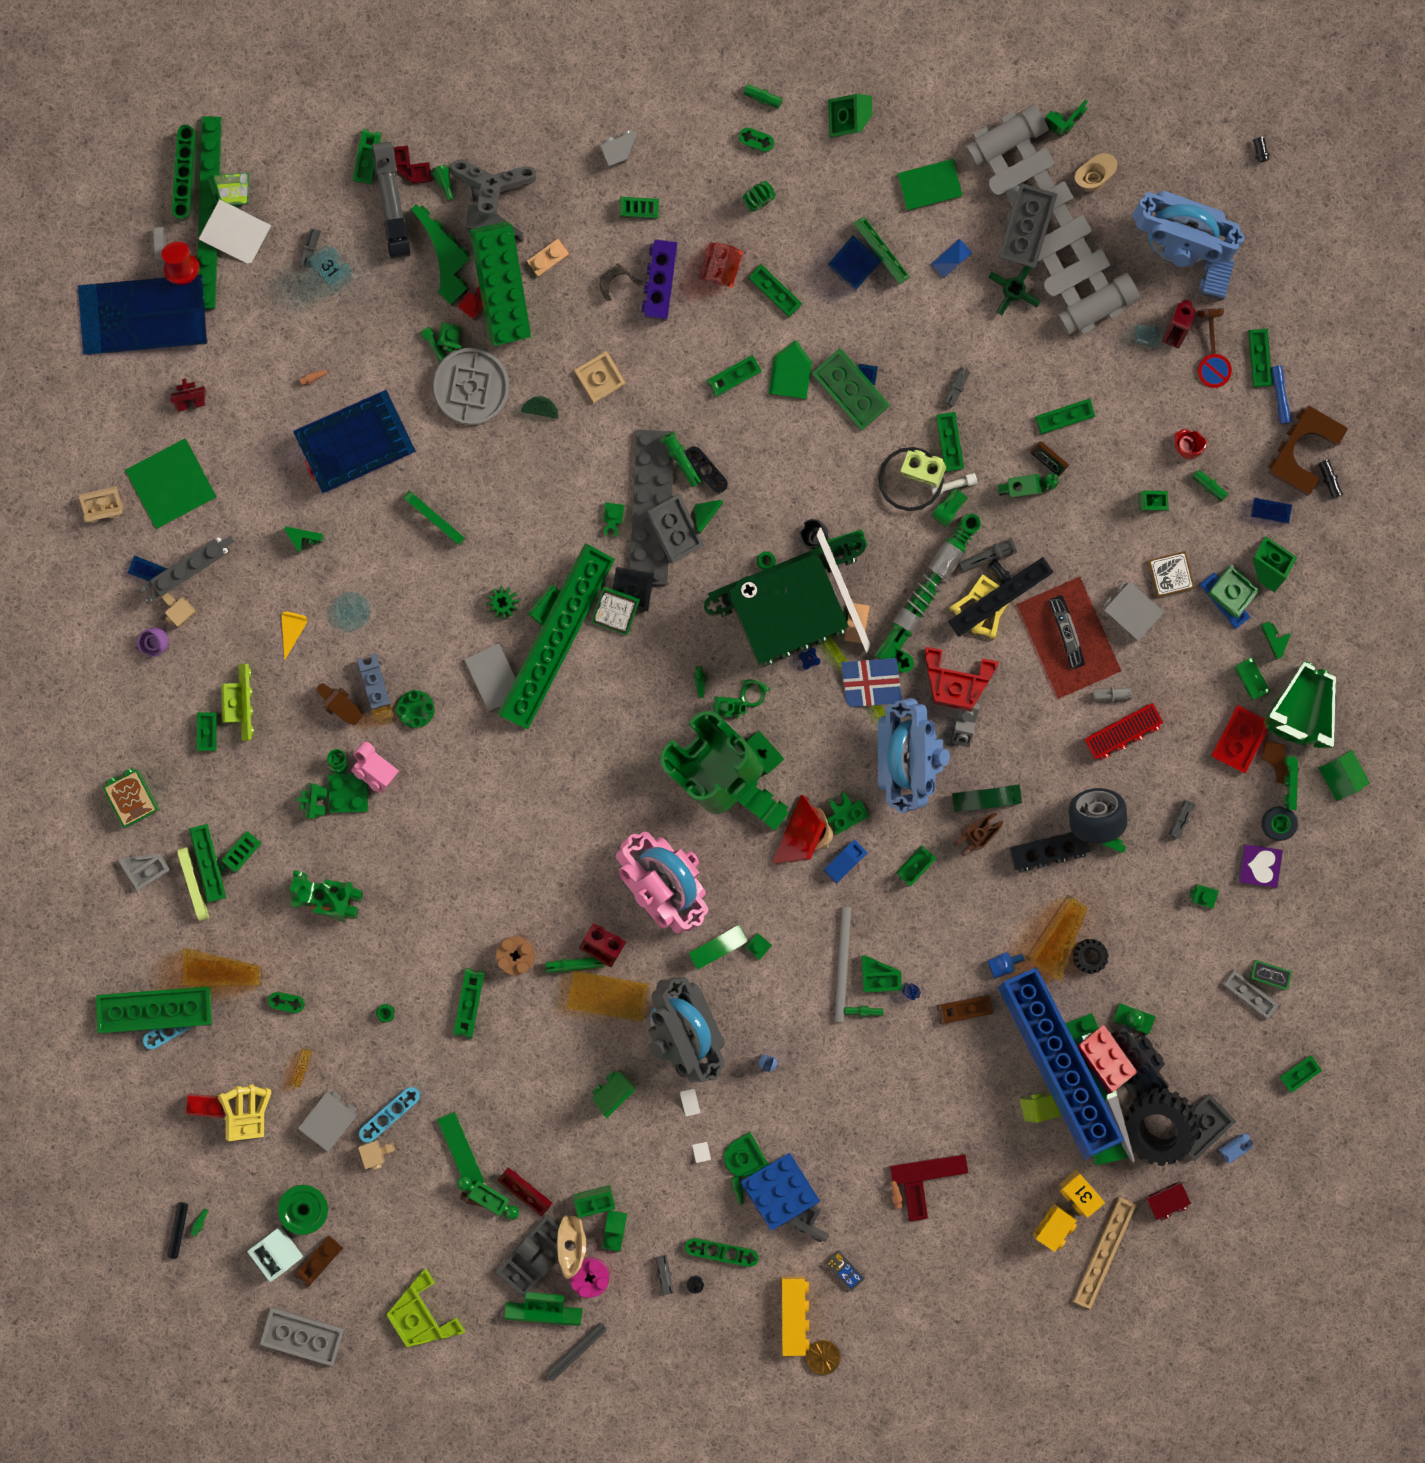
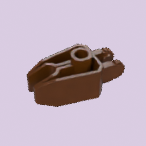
M319 683L317 693L325 699L323 701L325 705L323 708L331 715L335 713L343 721L356 725L363 716L357 705L348 698L349 694L341 687L339 690L336 687L332 690L328 685Z
M997 813L987 815L962 829V836L953 843L955 847L960 846L963 841L969 844L960 853L962 856H965L971 850L984 848L996 835L1003 821L998 822L993 827L989 826V822Z

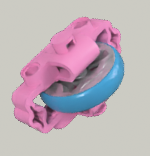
M642 832L639 835L632 834L621 843V849L616 853V859L622 865L618 873L634 894L636 902L647 910L661 928L665 929L670 926L675 933L681 934L684 931H692L700 926L704 921L703 916L708 912V907L702 900L706 892L696 879L700 873L696 868L699 864L697 856L691 851L684 853L681 848L674 851L665 839L659 837L655 840L649 832ZM635 841H637V843H635L631 848L628 849V847H629L632 843H634ZM643 847L646 851L640 855L638 861L634 860L632 855ZM689 907L693 909L682 918L679 917V911L686 910ZM696 916V918L693 920V922H691V923L688 925V923L691 921V919Z

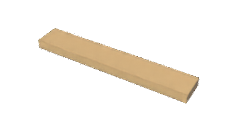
M1118 1197L1072 1301L1073 1303L1091 1310L1137 1204Z

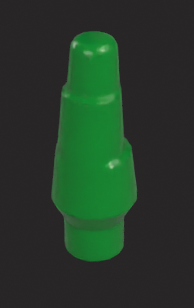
M738 1176L731 1177V1187L733 1192H735L738 1204L742 1205L744 1203L742 1185Z
M203 1209L192 1225L190 1234L197 1237L198 1233L202 1230L208 1213L207 1209Z

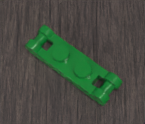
M466 968L453 1036L459 1037V1035H462L468 1039L473 1038L485 971L479 970V972H475L470 968ZM470 978H471V979H476V980H477V984H476V985L469 984ZM461 1023H469L468 1029L461 1028Z

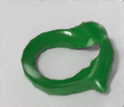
M754 679L741 680L743 683L740 695L742 701L751 707L762 704L766 692L770 688L763 682ZM754 683H757L760 699L756 703H750L745 698V692Z

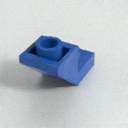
M854 839L823 871L837 884L868 852Z

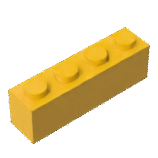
M805 1276L782 1277L783 1356H806V1351H809V1339H806V1331H809V1320H805V1312H809V1300L805 1301V1293H809V1281H805Z

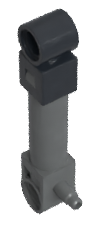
M392 142L372 144L376 176H378L385 217L384 226L388 240L390 259L409 257L410 246L407 238L405 217L403 218L393 145Z

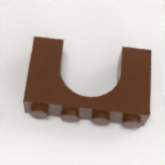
M1308 405L1305 409L1301 408L1296 416L1298 418L1296 425L1292 424L1286 433L1289 435L1286 442H1281L1277 449L1279 452L1277 458L1273 457L1267 466L1270 469L1268 474L1307 496L1312 493L1320 478L1297 464L1294 458V446L1297 440L1303 435L1313 434L1338 446L1348 430L1346 426Z

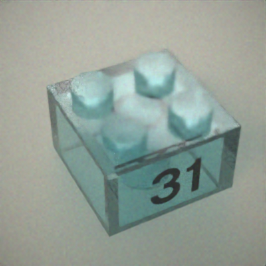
M326 245L310 257L309 260L333 291L338 293L354 280L351 276L354 273L346 262L342 264L339 261L342 257L335 248L332 247L330 249Z

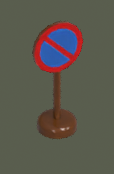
M1224 308L1197 310L1198 317L1209 318L1211 354L1204 357L1198 365V376L1204 385L1211 388L1225 385L1232 373L1229 360L1221 354H1216L1213 317L1222 316Z

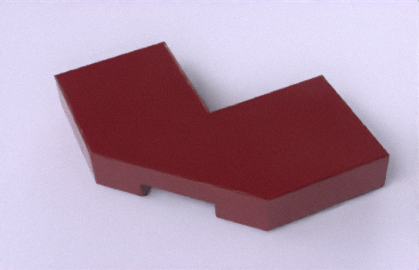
M408 145L393 147L396 168L399 174L412 184L432 182L430 162L410 164Z

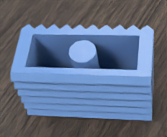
M1233 260L1205 261L1203 270L1206 271L1205 278H1201L1199 289H1202L1201 295L1221 300L1225 299L1234 265Z

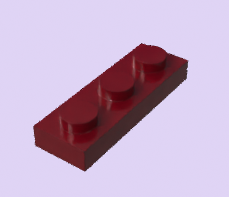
M509 1167L497 1179L501 1185L541 1217L553 1204L546 1196L542 1195Z

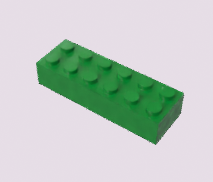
M505 221L470 229L488 340L496 346L531 338L513 225Z

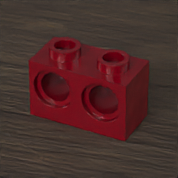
M593 923L578 949L612 968L626 941L608 932L602 926Z

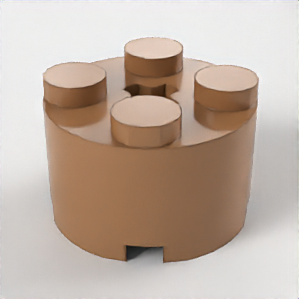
M516 935L510 936L498 946L496 960L504 972L511 975H520L528 971L533 965L535 949L527 938ZM515 950L521 955V958L519 957L517 960H513L514 957L511 956V953H514Z

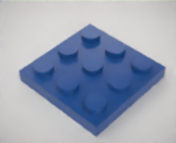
M790 1153L741 1181V1185L771 1232L820 1203L819 1198Z

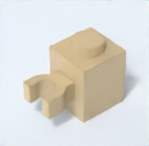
M168 592L162 597L170 606L165 613L168 616L166 620L173 627L175 625L181 627L197 612L183 597L176 601Z
M377 1139L359 1145L358 1149L365 1169L370 1168L372 1171L381 1168V1164L385 1162L383 1155L393 1152L395 1150L394 1144L390 1143L380 1147Z

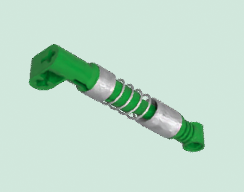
M966 514L961 517L957 526L958 529H955L956 533L953 532V537L950 536V538L944 541L938 553L932 559L933 561L929 564L930 566L928 567L932 570L930 576L923 574L927 579L925 584L918 582V588L916 591H912L914 594L911 599H907L906 607L900 609L892 622L891 630L874 655L878 659L895 658L898 652H901L898 658L902 660L906 658L907 666L900 667L901 663L897 661L899 672L907 673L913 668V658L901 650L908 637H912L922 621L920 618L925 617L924 612L926 609H930L929 604L931 601L936 600V592H941L938 584L947 583L945 579L948 580L966 553L965 548L967 546L965 544H969L968 540L971 541L972 539L970 536H974L981 527V520L975 514ZM968 518H972L975 522L974 527L971 529L966 526ZM901 631V633H900V635L898 636L897 640L894 641L895 638L897 637V635L899 634V632Z

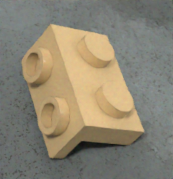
M117 486L79 495L85 522L95 523L102 518H116L122 514L123 506Z

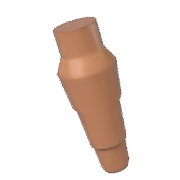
M326 370L309 373L300 378L299 381L301 386L311 384L328 373Z
M892 1181V1202L895 1209L902 1208V1197L896 1181Z

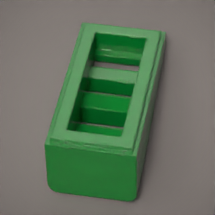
M620 197V218H659V199ZM626 202H630V212H626ZM634 203H638V213H634ZM642 203H646L645 213H642ZM649 203H653V214L649 213Z
M246 831L221 861L237 873L262 843ZM246 838L254 844L253 848L244 841ZM242 844L249 852L246 853L239 846ZM237 850L244 858L241 859L234 852ZM232 856L239 864H234L229 858Z

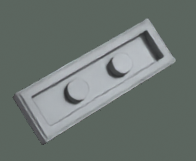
M1234 969L1222 983L1223 986L1267 1020L1279 1006L1277 1002Z

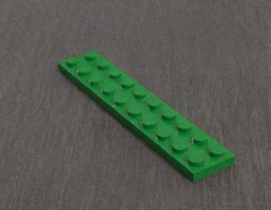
M586 543L584 544L497 715L527 730L529 729L615 561L614 558Z

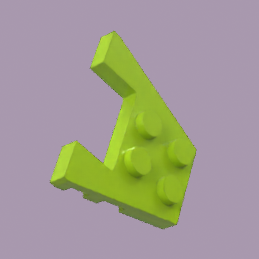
M427 1268L419 1274L387 1313V1317L406 1347L461 1335L466 1332L457 1317L439 1327L420 1297V1292L435 1284Z

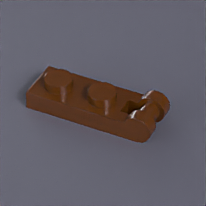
M989 995L936 1005L937 1011L940 1012V1024L993 1014ZM952 1008L954 1015L948 1016L947 1009Z
M329 1235L293 1276L301 1279L304 1282L303 1285L308 1288L344 1247ZM307 1268L313 1273L310 1277L304 1273Z

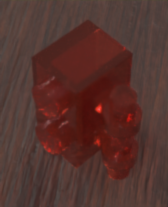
M710 242L708 249H705L704 255L706 256L703 265L700 266L699 271L701 273L699 279L733 288L743 251L732 245Z

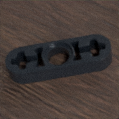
M696 446L688 448L685 455L695 471L714 492H724L728 486L726 478L700 448ZM698 451V458L702 460L704 457L706 461L701 462L697 468L695 464L698 462L694 458L692 460L689 459L691 456L689 452ZM708 464L712 467L710 475L702 474L701 467ZM717 472L718 475L715 476V478L718 481H724V483L722 484L723 489H716L714 487L716 483L713 481V479L711 480V482H709L707 479L711 478L714 475V473Z

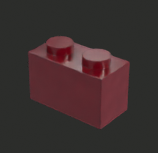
M1180 1181L1145 1197L1156 1220L1160 1219V1221L1171 1217L1170 1214L1175 1211L1178 1213L1188 1209V1205L1191 1204Z

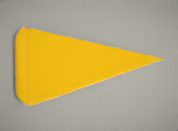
M287 611L281 615L284 661L308 622L306 616Z

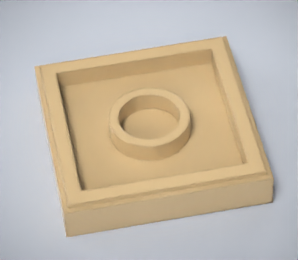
M607 351L574 370L593 404L626 385L625 380Z

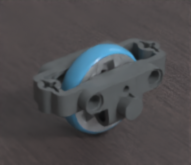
M686 977L660 980L657 983L656 990L652 993L654 1008L650 1015L651 1028L648 1030L653 1040L649 1044L651 1053L661 1059L671 1060L676 1072L681 1077H687L691 1083L716 1080L720 1075V1070L725 1065L724 1058L720 1052V1049L724 1047V1040L700 987L695 983H689ZM706 1056L708 1060L707 1063L698 1062Z

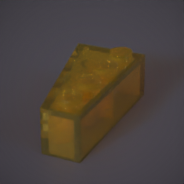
M183 947L182 986L262 987L263 967Z

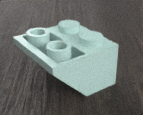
M282 1226L275 1229L247 1251L269 1282L276 1279L304 1257Z

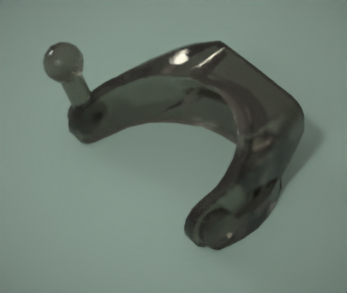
M617 263L613 268L600 276L599 286L604 298L607 301H611L609 285L616 276L628 275L633 283L636 282L638 286L642 285V280L631 275L625 267Z

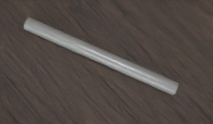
M842 907L835 1022H844L851 907Z

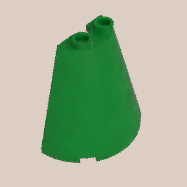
M1302 662L1266 715L1264 724H1267L1266 728L1276 736L1302 746L1314 744V748H1333L1336 677L1330 675L1327 670H1315L1314 665L1310 662Z

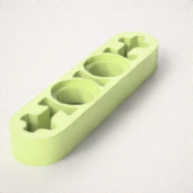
M188 847L179 849L178 856L199 921L209 919L203 895L199 891L201 888L198 878L194 875L195 868Z

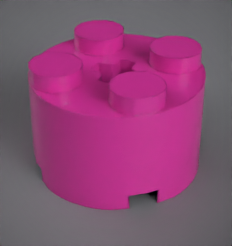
M584 1257L581 1268L570 1279L571 1285L576 1293L582 1297H597L608 1286L609 1269L599 1258ZM587 1273H589L590 1275H595L593 1277V1281H590V1279H585L587 1277Z

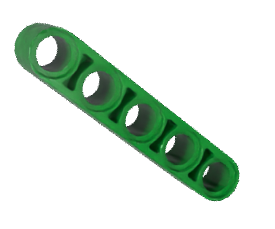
M187 124L180 126L177 131L172 213L181 221L187 220L191 215L197 139L195 130ZM190 130L192 132L191 137L183 139L184 131ZM183 150H190L189 157H181ZM186 168L189 170V174L186 177H180L182 169ZM181 188H187L188 192L185 196L181 197L178 195ZM179 207H186L184 215H177Z

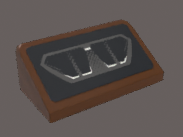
M1039 441L1030 452L1055 475L1057 474L1058 477L1069 467L1068 463L1042 441Z

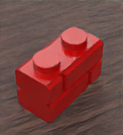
M192 1093L188 1095L187 1115L226 1117L218 1096Z

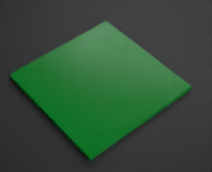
M186 438L125 470L156 529L217 497Z

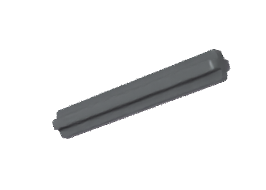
M601 1322L597 1324L547 1372L548 1378L554 1381L606 1332V1326Z

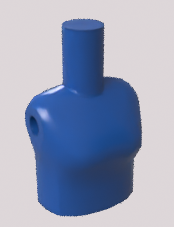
M1007 952L987 960L994 979L1013 973L1015 971L1014 964L1025 961L1023 954L1011 957Z

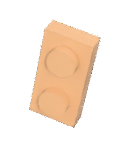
M556 239L527 260V262L539 277L567 257L569 253L559 239Z
M853 603L862 626L866 630L870 606ZM849 613L847 620L849 627L846 629L844 641L862 644Z

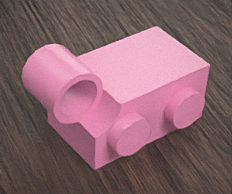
M363 742L354 752V757L358 761L351 771L358 779L366 782L372 790L382 794L399 771L375 753V748L368 742Z

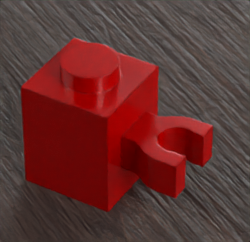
M479 286L475 295L469 292L457 306L473 321L483 310Z

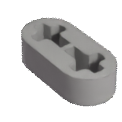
M154 227L155 262L165 263L161 257V252L166 246L165 227Z

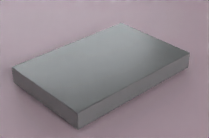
M498 643L464 659L488 711L502 706L516 679Z

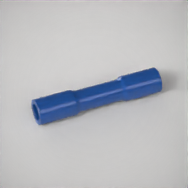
M1282 365L1271 367V372L1276 390L1280 424L1291 423L1284 385Z

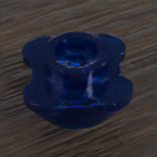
M809 648L808 651L800 652L798 655L799 659L802 660V667L806 670L813 665L817 666L820 664L815 648Z
M905 983L902 992L907 998L915 1000L920 998L921 994L918 986L913 983Z

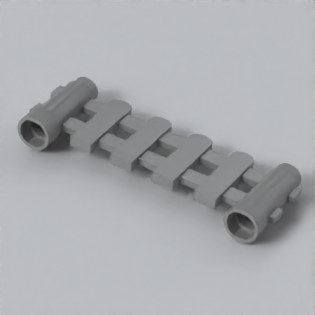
M1033 104L1020 111L1021 114L1017 116L1015 112H1012L1001 118L1003 123L990 131L985 127L974 133V142L967 145L966 149L976 166L989 162L995 173V176L989 179L991 192L996 196L1006 193L1013 207L1019 190L1018 185L1031 178H1034L1040 189L1057 193L1052 213L1060 228L1045 235L1037 263L1042 260L1051 277L1044 281L1045 291L1052 297L1061 294L1068 306L1067 310L1058 314L1066 332L1071 334L1078 330L1085 334L1096 328L1095 322L1108 315L1112 319L1124 312L1122 307L1132 305L1141 300V297L1127 272L1113 279V282L1108 284L1102 273V270L1111 266L1102 248L1091 253L1083 238L1092 233L1084 215L1073 220L1065 203L1074 198L1065 181L1055 186L1051 180L1047 169L1053 167L1055 163L1047 148L1045 147L1036 152L1030 141L1031 138H1037L1049 131L1037 106ZM1017 147L1023 160L1008 168L1002 154ZM1012 210L1009 211L1007 215L1008 223L1011 217ZM1070 245L1079 261L1064 269L1056 252ZM1089 278L1096 292L1080 299L1074 286Z

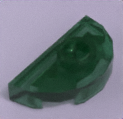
M535 396L523 404L520 411L521 413L558 419L556 405L550 399L543 396Z

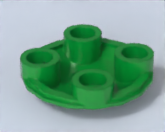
M418 690L406 692L398 701L396 708L398 718L404 725L410 728H420L427 725L434 716L435 710L430 696Z

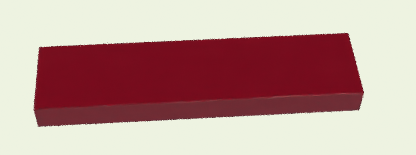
M966 1154L890 1165L892 1181H896V1184H904L968 1174Z

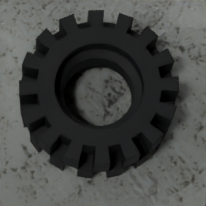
M1085 939L1079 942L1073 952V961L1076 967L1084 973H1098L1108 963L1109 954L1107 953V948L1095 939ZM1094 949L1097 952L1098 959L1095 963L1088 964L1084 961L1083 954L1086 950Z

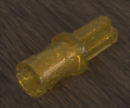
M301 1049L297 1064H294L295 1069L289 1084L296 1087L302 1086L305 1073L309 1070L307 1067L312 1055L311 1050Z

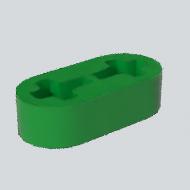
M748 127L742 129L739 133V140L745 146L765 153L771 151L774 147L772 136ZM747 132H751V137H754L756 139L755 141L749 139L748 142L744 141L745 137H743L742 135L747 134ZM765 138L769 139L771 145L766 146V148L762 147V143L757 142L758 139L762 141Z
M274 992L268 998L269 1005L277 1010L298 1013L305 1007L304 999L298 995ZM277 995H279V998L281 1000L286 1001L285 1003H279L278 1006H276L275 1002L272 1001V998H275ZM295 999H298L301 1007H297V1010H295L293 1005L288 1004V1001L294 1002Z

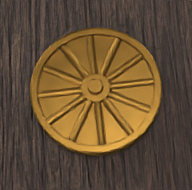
M819 1340L809 1347L806 1361L814 1373L828 1375L838 1368L841 1355L834 1343L828 1340Z

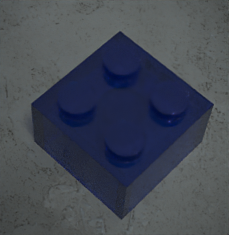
M852 235L828 263L827 268L856 292L880 265L882 260Z

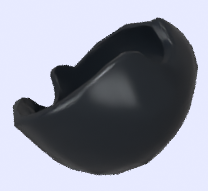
M809 519L804 522V528L800 531V536L806 548L813 550L821 546L817 538L820 527L826 540H828V529L821 521Z

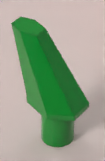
M696 666L694 681L698 696L703 698L706 675L703 673L702 666Z

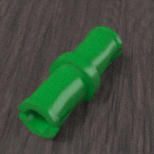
M750 84L746 85L743 95L758 100L760 104L765 103L778 110L783 101L782 97L780 98L768 93L766 89L761 90Z
M1201 469L1192 477V479L1205 488V492H1210L1220 502L1229 494L1216 483L1215 479L1212 480Z

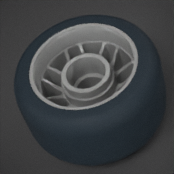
M1093 788L1079 793L1072 799L1069 805L1071 831L1078 839L1092 844H1102L1117 839L1124 833L1127 827V807L1124 799L1117 792L1105 788Z

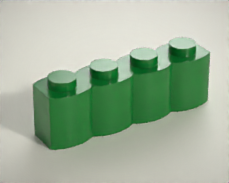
M756 782L738 802L773 830H776L789 814L787 811L788 806L780 800L778 803L771 799L773 794L765 788L761 791L756 787L758 785V782Z

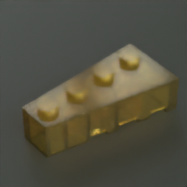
M1067 895L1025 959L1061 982L1088 907Z

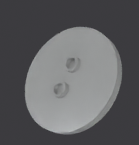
M463 348L445 357L435 371L432 384L434 399L440 410L451 420L465 425H477L494 418L506 404L510 389L508 374L503 364L493 354L478 348Z

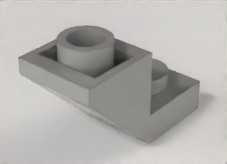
M975 704L971 712L958 710L951 743L970 747L980 704Z

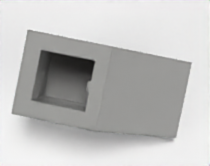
M627 130L620 134L621 137L616 139L613 137L607 138L600 145L609 169L628 161L638 137L636 131Z

